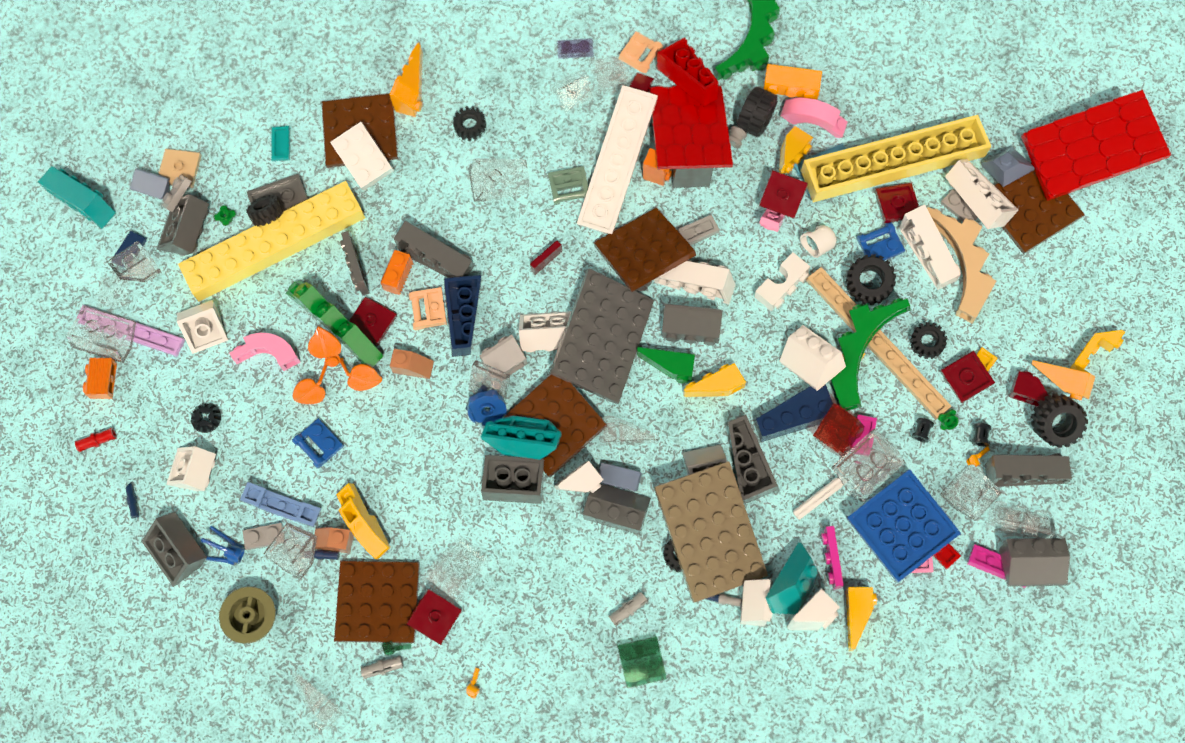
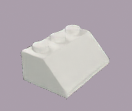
M571 311L520 315L519 338L521 350L535 352L536 350L553 351L558 349Z
M804 325L788 337L779 360L782 365L817 391L846 367L841 351Z
M821 589L797 613L787 628L789 630H819L821 627L826 629L839 615L836 611L840 607Z

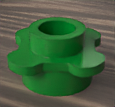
M223 205L220 207V211L214 215L215 221H220L223 226H228L236 216L234 210H229L227 206Z
M954 409L939 415L938 420L941 422L940 428L942 430H952L958 425L959 420L955 416L956 411Z

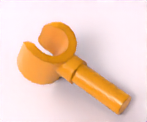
M985 447L982 451L967 459L966 462L970 469L981 464L978 459L990 451L989 447Z
M475 668L472 680L466 688L467 695L474 699L480 688L475 686L480 671L479 668Z

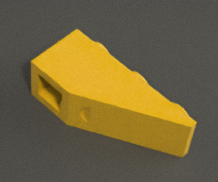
M796 126L785 136L780 150L779 173L784 175L786 173L789 174L794 164H799L803 155H807L812 148L810 144L813 137Z
M735 363L731 365L725 364L719 368L718 372L714 374L708 373L703 376L701 381L697 383L693 381L687 384L683 395L684 397L730 396L745 388L746 381Z

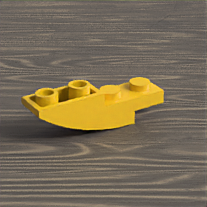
M348 483L336 494L342 506L339 512L359 543L372 557L379 559L391 547L376 517L369 515L355 485Z

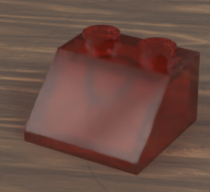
M834 403L813 434V437L825 449L844 459L851 452L856 439L861 437L865 426L859 419Z

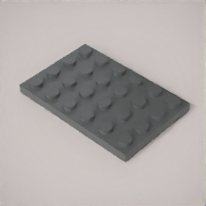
M590 268L587 269L549 374L570 382L605 400L618 404L654 300L637 291L631 292L628 287Z

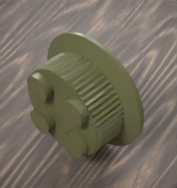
M243 587L233 591L226 597L219 612V623L223 633L232 641L241 644H250L261 640L269 633L275 622L276 610L274 602L265 591L256 587Z

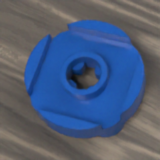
M496 390L480 392L471 396L468 400L467 410L470 420L474 423H481L482 426H485L489 421L494 422L501 419L507 412L506 402ZM490 407V410L486 411V409L483 408Z

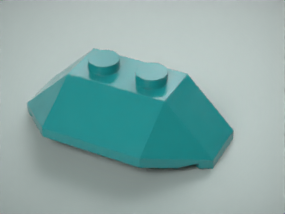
M509 416L494 422H487L480 437L503 455L540 460L556 450L562 433L549 420Z
M797 543L765 597L772 613L797 615L814 587L818 573L817 568L802 543Z

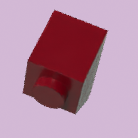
M1019 371L1014 378L1009 397L1038 407V402L1040 400L1044 401L1045 397L1048 396L1046 389L1039 377L1033 376L1028 371Z

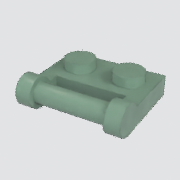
M584 166L548 173L554 205L560 204L559 202L586 197L588 183ZM577 187L583 188L582 191L558 195L557 192Z

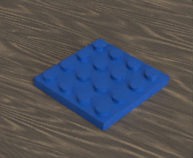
M910 469L846 518L897 583L961 534Z

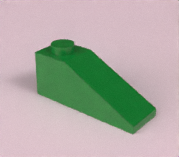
M638 347L637 356L671 379H675L676 382L682 384L688 381L692 382L695 354Z

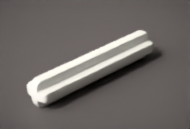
M838 477L832 480L793 511L794 516L798 520L803 518L842 488V481Z

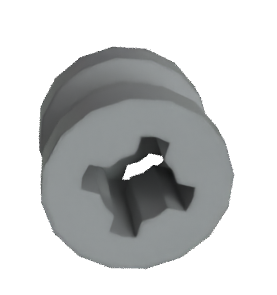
M732 126L729 130L730 144L735 148H740L741 142L746 138L747 133L738 127Z

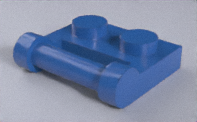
M892 222L865 235L860 234L856 236L864 255L868 254V257L876 254L877 258L882 256L885 261L905 252ZM887 233L890 236L869 246L866 243Z
M319 418L292 440L296 446H299L308 455L317 469L344 447ZM309 436L322 450L324 455L319 457L304 440Z

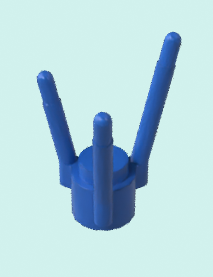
M210 526L209 528L232 546L224 547L201 538V542L224 551V556L227 557L207 556L206 560L234 565V563L239 564L245 553V549L242 548L243 545L236 543L215 527Z

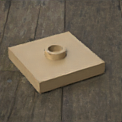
M165 149L158 175L169 178V185H172L175 178L182 174L192 181L189 187L193 188L202 155L197 152Z

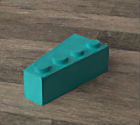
M51 166L38 180V183L48 193L64 204L66 203L74 211H78L90 222L93 221L100 229H103L116 214L102 199L104 196L96 189L92 191V188L84 182L80 184V181L75 176L71 175L69 177V174L62 168L58 170Z

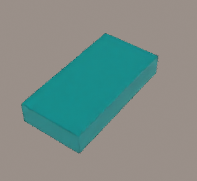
M290 126L271 127L272 161L290 160Z

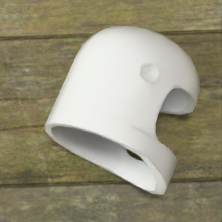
M820 225L816 227L814 232H806L800 237L803 248L814 258H818L833 249L837 241L834 231L825 225ZM806 236L814 240L818 250L811 249L812 247L808 245Z

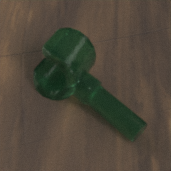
M392 641L383 642L382 648L386 655H392L395 651L411 649V644L393 646Z

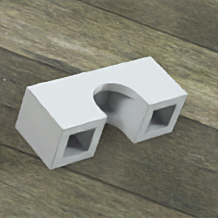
M792 252L780 265L779 272L785 276L786 281L782 284H776L767 278L755 291L754 298L770 311L775 307L779 309L785 302L784 298L787 295L791 296L796 291V285L799 282L803 283L809 277L810 266Z

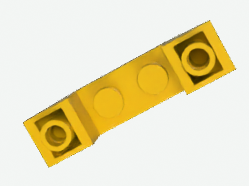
M1116 330L1095 333L1070 369L1089 373L1085 370L1090 362L1087 359L1089 355H1094L1100 346L1109 352L1113 348L1118 349L1124 341L1122 336L1125 331Z

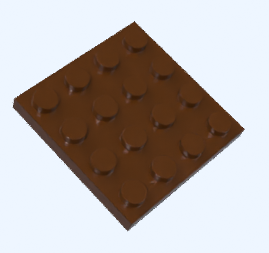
M390 93L321 101L325 165L327 168L346 166L330 142L360 122L366 127L387 160L398 159L395 113Z
M1035 170L1004 187L1000 183L994 185L1018 209L1015 215L1002 228L1023 255L1085 215L1069 194L1047 201Z
M657 207L618 228L612 234H608L593 242L597 251L631 292L696 256L693 247Z
M549 375L503 417L519 416L549 420L561 431L562 435L556 450L542 458L544 459V472L548 477H552L608 426L573 384L553 375Z
M340 561L334 642L415 643L416 630L406 623L418 604L420 563Z

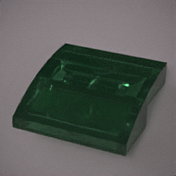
M657 636L617 645L627 688L667 679Z

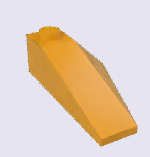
M419 43L412 50L408 59V65L404 64L402 76H397L390 92L395 112L413 117L422 109L423 52Z

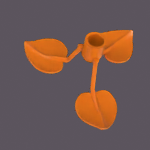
M318 326L309 340L308 351L316 358H325L321 375L317 383L310 378L298 382L293 390V400L301 404L320 403L325 398V389L319 385L322 383L327 366L335 367L341 363L346 375L349 376L347 380L348 386L357 391H364L381 383L383 377L373 367L366 364L354 366L350 373L344 363V359L341 358V343L329 331Z

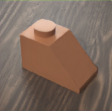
M394 349L390 368L395 374L430 379L434 361L412 351Z
M332 527L316 528L311 548L350 554L354 535L350 530Z

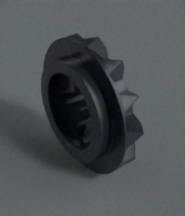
M202 403L200 406L195 407V410L191 413L190 422L198 432L209 433L219 426L221 412L217 406L211 403ZM200 413L208 415L211 422L202 420L203 417Z

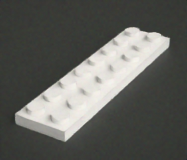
M622 85L577 225L605 234L613 233L658 95Z

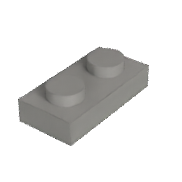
M182 174L176 177L172 183L171 191L163 197L162 206L173 212L192 181Z
M954 189L940 203L963 222L965 218L974 221L978 218Z
M712 215L678 229V232L690 245L718 234L720 231Z
M277 523L243 530L245 550L285 543L283 524Z

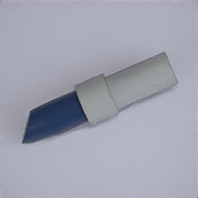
M717 594L706 598L707 600L724 605L729 604L741 607L742 599L725 594Z

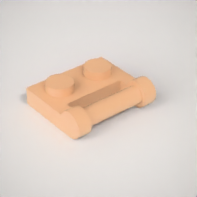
M636 31L618 59L642 73H647L650 68L649 65L657 55V52L663 49V45L658 41H652ZM647 48L651 51L645 60L640 62L639 59Z
M441 287L409 293L414 316L413 330L447 325ZM424 298L427 320L421 319L419 300Z

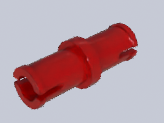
M111 427L99 433H91L89 437L75 441V447L79 452L94 446L97 448L102 443L117 439V435Z

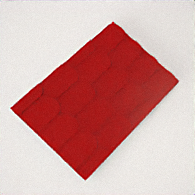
M656 86L650 88L649 92L651 94L658 95L652 114L657 170L672 169L673 188L710 187L713 168L733 167L722 87L718 86V99L706 106H702L679 86Z
M1143 90L1031 129L1021 136L1047 201L1159 162L1171 156Z

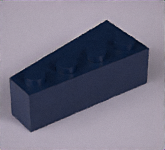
M482 275L444 278V293L452 357L471 355Z
M826 384L818 391L810 386L756 418L754 425L760 442H764L833 421L837 413Z

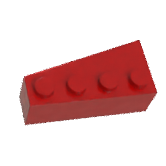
M685 37L657 52V70L702 106H706L718 99V80L709 68L703 65V60L696 56L695 50L692 46L688 45Z

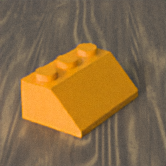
M767 64L764 90L788 97L818 100L822 71Z

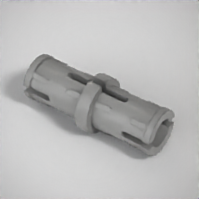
M639 592L628 602H623L622 606L608 617L617 626L629 616L632 617L634 612L648 603V601Z
M399 655L384 661L380 659L377 663L362 666L361 674L363 679L365 680L380 674L384 676L387 672L402 669L404 667L402 658Z

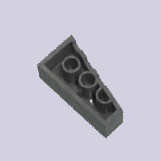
M404 221L394 237L398 251L409 254L412 260L447 278L469 276L474 268L472 259L468 255L460 254L452 247L445 245L407 221Z
M747 415L728 422L739 491L743 503L747 504L778 491V484Z
M1052 454L1050 456L993 455L985 464L988 487L1067 484L1072 480L1069 456H1062V454Z

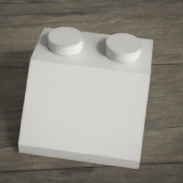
M213 300L177 313V323L192 354L228 340L220 314Z
M196 446L178 448L166 485L193 491H205L210 481V472L215 465L216 454Z

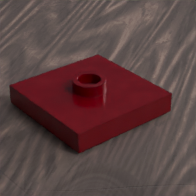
M772 171L759 206L795 219L808 183Z
M912 183L875 189V195L884 223L902 221L906 213L919 207Z
M365 297L349 321L355 324L373 345L378 346L395 321L397 314Z
M974 350L940 370L960 403L965 402L995 384Z
M427 589L406 624L441 645L462 610Z

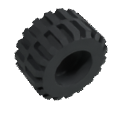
M758 86L752 89L739 114L737 127L757 138L760 137L773 116L777 105V95Z
M867 254L863 258L859 257L856 259L846 277V288L850 291V296H854L857 302L862 301L864 305L870 303V305L879 304L884 299L886 300L896 284L895 269L893 266L890 267V261H884L882 256L877 258L876 254H872L870 257ZM865 271L876 272L882 280L881 286L877 289L864 287L860 281L861 273Z
M1057 393L1052 394V397L1048 395L1044 401L1040 400L1038 402V407L1035 406L1033 408L1035 413L1031 414L1033 419L1031 426L1034 427V432L1053 447L1062 448L1063 445L1069 447L1070 443H1077V439L1084 436L1082 432L1087 430L1085 424H1088L1086 411L1069 396L1067 397L1064 394L1059 396ZM1066 413V419L1063 424L1057 428H1052L1054 419L1058 415Z

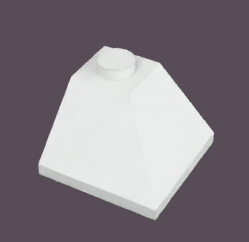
M587 461L553 487L556 490L584 493L591 491L593 493L601 487L600 482L603 479L592 464Z

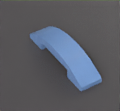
M247 482L240 501L256 508L311 527L315 526L321 511L319 507L293 500L250 482Z

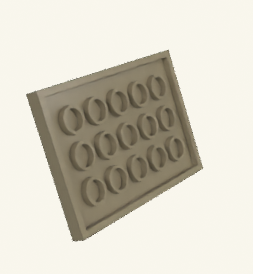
M730 461L654 487L693 603L742 586L744 581L758 580L768 576Z

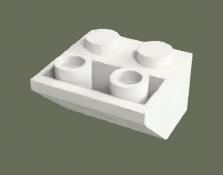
M769 579L744 581L740 624L765 626L767 622H770L772 612L765 599L772 587L770 586Z

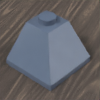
M1012 146L981 162L983 168L1003 187L1033 171L1035 168Z

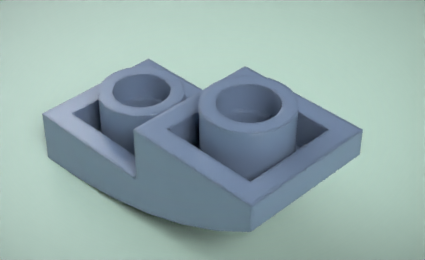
M601 463L599 475L603 479L600 483L635 492L638 491L641 472Z

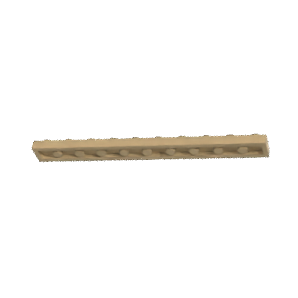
M820 267L806 281L855 333L856 330L849 311L857 304ZM879 330L867 347L931 416L937 420L940 414H944L952 406L887 336Z

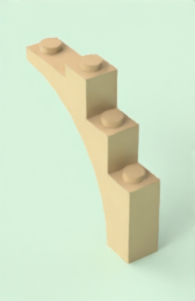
M928 207L927 210L939 233L949 242L960 262L963 275V292L955 315L973 324L996 283L992 276L980 272L989 253L982 247L973 245L982 226L976 221L966 218L961 224L957 219L947 217L939 210Z

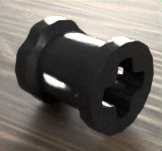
M917 418L916 422L918 424L915 433H912L911 437L917 441L928 443V435L930 429L934 426V422L926 418Z
M975 423L973 425L975 434L972 444L981 447L990 446L988 437L991 425Z

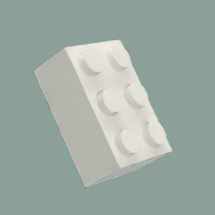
M362 122L330 142L364 191L394 172V169Z

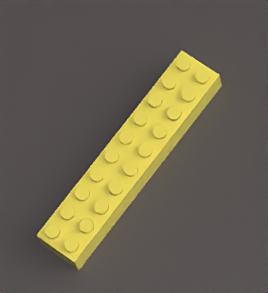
M975 115L804 160L801 173L804 181L808 183L807 188L812 202H817L955 165L958 160L968 159L971 161L983 158L992 146L979 116Z
M344 181L283 211V214H280L281 216L276 218V221H271V224L266 223L265 226L260 225V227H257V225L179 263L178 265L194 297L200 302L365 219L347 182Z

